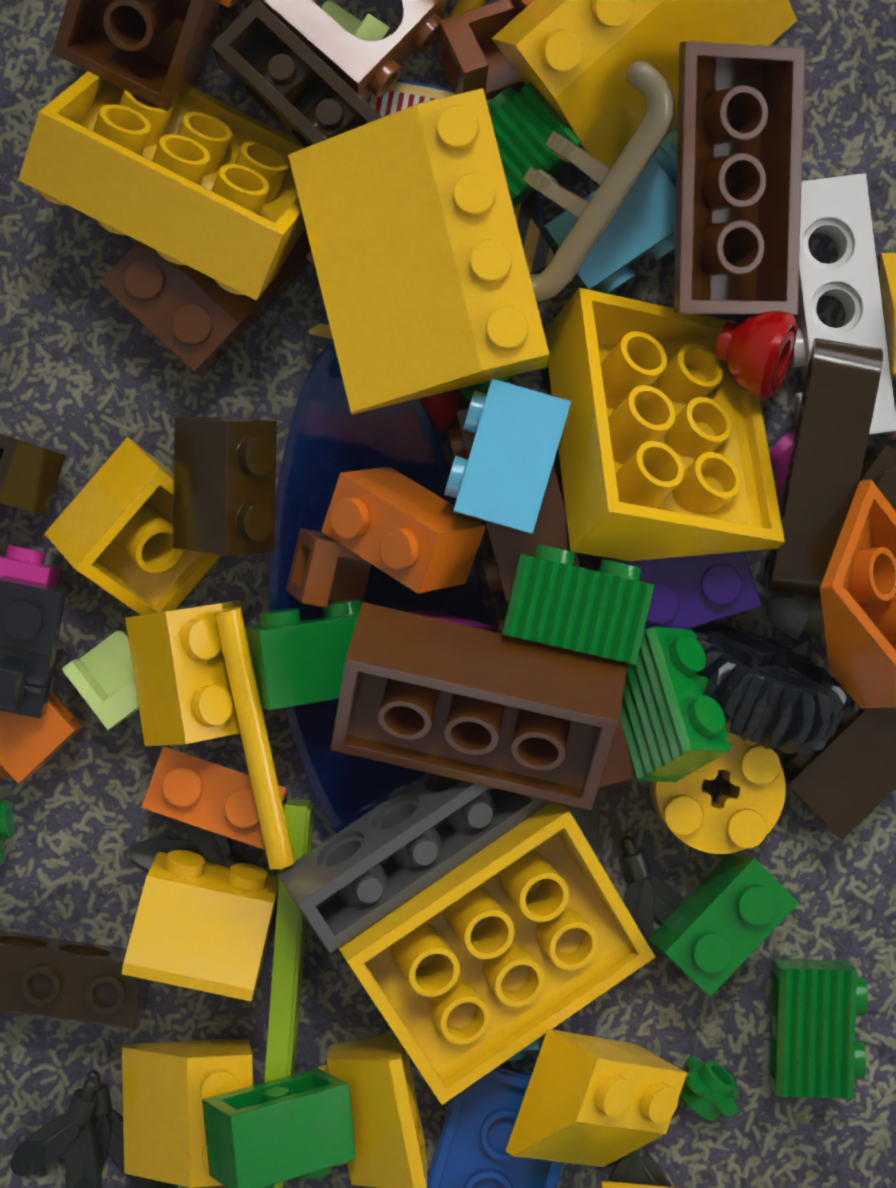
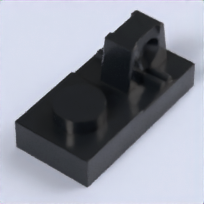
M4 575L0 577L1 711L40 719L46 714L67 588Z

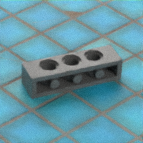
M425 773L296 860L293 865L278 872L277 876L328 952L332 953L549 803L547 800Z

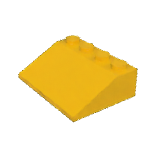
M534 0L491 39L526 85L531 83L581 141L580 148L611 168L646 113L644 96L632 87L626 78V71L633 62H647L668 81L675 98V118L669 130L671 132L678 127L680 42L695 41L769 46L798 20L789 0Z
M87 71L39 111L18 181L38 190L40 195L54 204L70 206L96 219L107 231L118 235H128L155 249L165 260L178 265H187L215 279L217 284L224 290L238 295H246L256 301L279 273L305 229L303 214L288 154L301 150L303 147L292 136L197 88L191 90L167 112Z
M483 88L413 105L288 154L351 415L488 382L492 378L500 379L547 367L549 350Z
M578 288L544 331L549 350L548 368L552 396L571 401L558 445L571 552L624 561H640L778 549L785 543L760 399L744 391L732 378L727 363L715 358L719 335L723 326L729 320L702 314L674 313V308Z
M548 801L549 804L338 948L441 1105L546 1034L547 1029H553L656 958L570 810L561 803Z

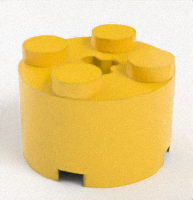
M728 732L726 740L732 745L729 752L676 782H649L650 795L659 817L677 838L699 851L713 854H729L758 846L778 821L786 795L784 772L778 755L771 748L766 750L758 743L749 740L744 742L741 737ZM718 770H722V777L730 782L728 792H718L716 799L712 801L711 795L702 788L704 779L715 780Z

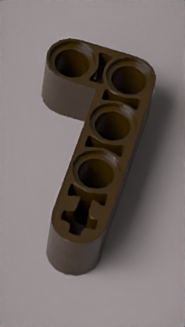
M815 338L813 341L780 508L785 543L778 549H772L770 559L765 561L764 577L767 590L821 599L820 586L860 482L882 370L883 350L881 348Z

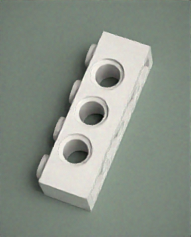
M866 173L802 181L798 315H794L798 331L790 365L792 368L801 367L804 387L809 356L815 338L881 348L883 350L882 370L869 436H875L896 431V413ZM824 233L834 240L837 246V257L834 263H821L811 255L808 247L811 234ZM820 296H832L842 303L845 309V320L841 327L832 328L820 321L816 311ZM802 392L795 394L796 421L798 418Z

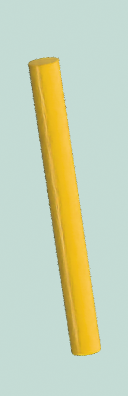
M228 608L214 613L269 868L282 869L295 863L241 608Z

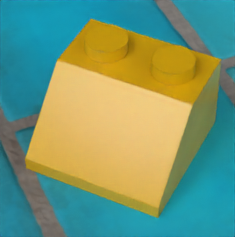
M128 436L44 533L74 569L140 615L175 610L222 556L173 548L174 473Z
M241 600L125 617L145 746L189 744L240 734L214 613L234 607H240L242 612Z
M174 850L169 853L158 851L145 879L121 974L252 1001L269 945L278 900L279 877L269 875L265 869L253 864L237 863L231 867H226L222 864L205 861L201 855L192 851Z
M547 1029L505 1151L513 1157L605 1167L667 1133L672 1116L677 1108L678 1099L687 1073L643 1047L632 1043Z
M391 1033L330 1045L326 1058L327 1064L318 1066V1068L349 1083L356 1160L337 1165V1167L348 1165L351 1185L377 1188H427L428 1153L409 1057L396 1035Z
M249 1039L122 1044L124 1174L188 1188L224 1186L209 1176L202 1099L253 1086L252 1051Z

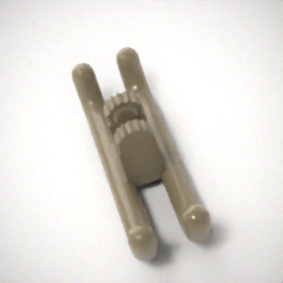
M635 61L626 71L628 83L644 96L646 113L611 168L555 131L552 132L545 143L551 148L553 154L567 163L572 162L600 185L590 201L558 184L557 179L542 169L536 170L530 167L523 178L531 187L578 217V220L548 266L540 274H530L537 303L556 296L573 280L669 133L675 118V98L668 81L647 62Z

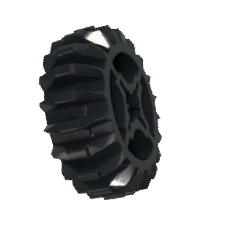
M715 625L694 628L692 630L698 636L696 640L701 644L706 655V665L704 669L697 673L708 679L702 695L713 698L720 705L725 715L724 729L727 732L741 737L744 742L749 740L758 743L766 750L772 747L778 748L786 754L795 753L796 751L801 754H811L813 751L824 749L829 738L834 736L844 714L842 709L847 698L841 684L831 677L827 669L816 666L811 658L795 653L791 647H783L774 643L771 638L764 639L755 636L750 631L743 633L732 627L720 628Z

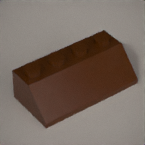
M695 41L680 42L674 313L754 315L768 311H784L798 315L805 48Z
M362 602L345 659L330 750L592 811L619 722L628 663Z

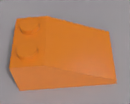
M871 479L862 480L858 484L820 586L829 671L861 709L896 707V511Z

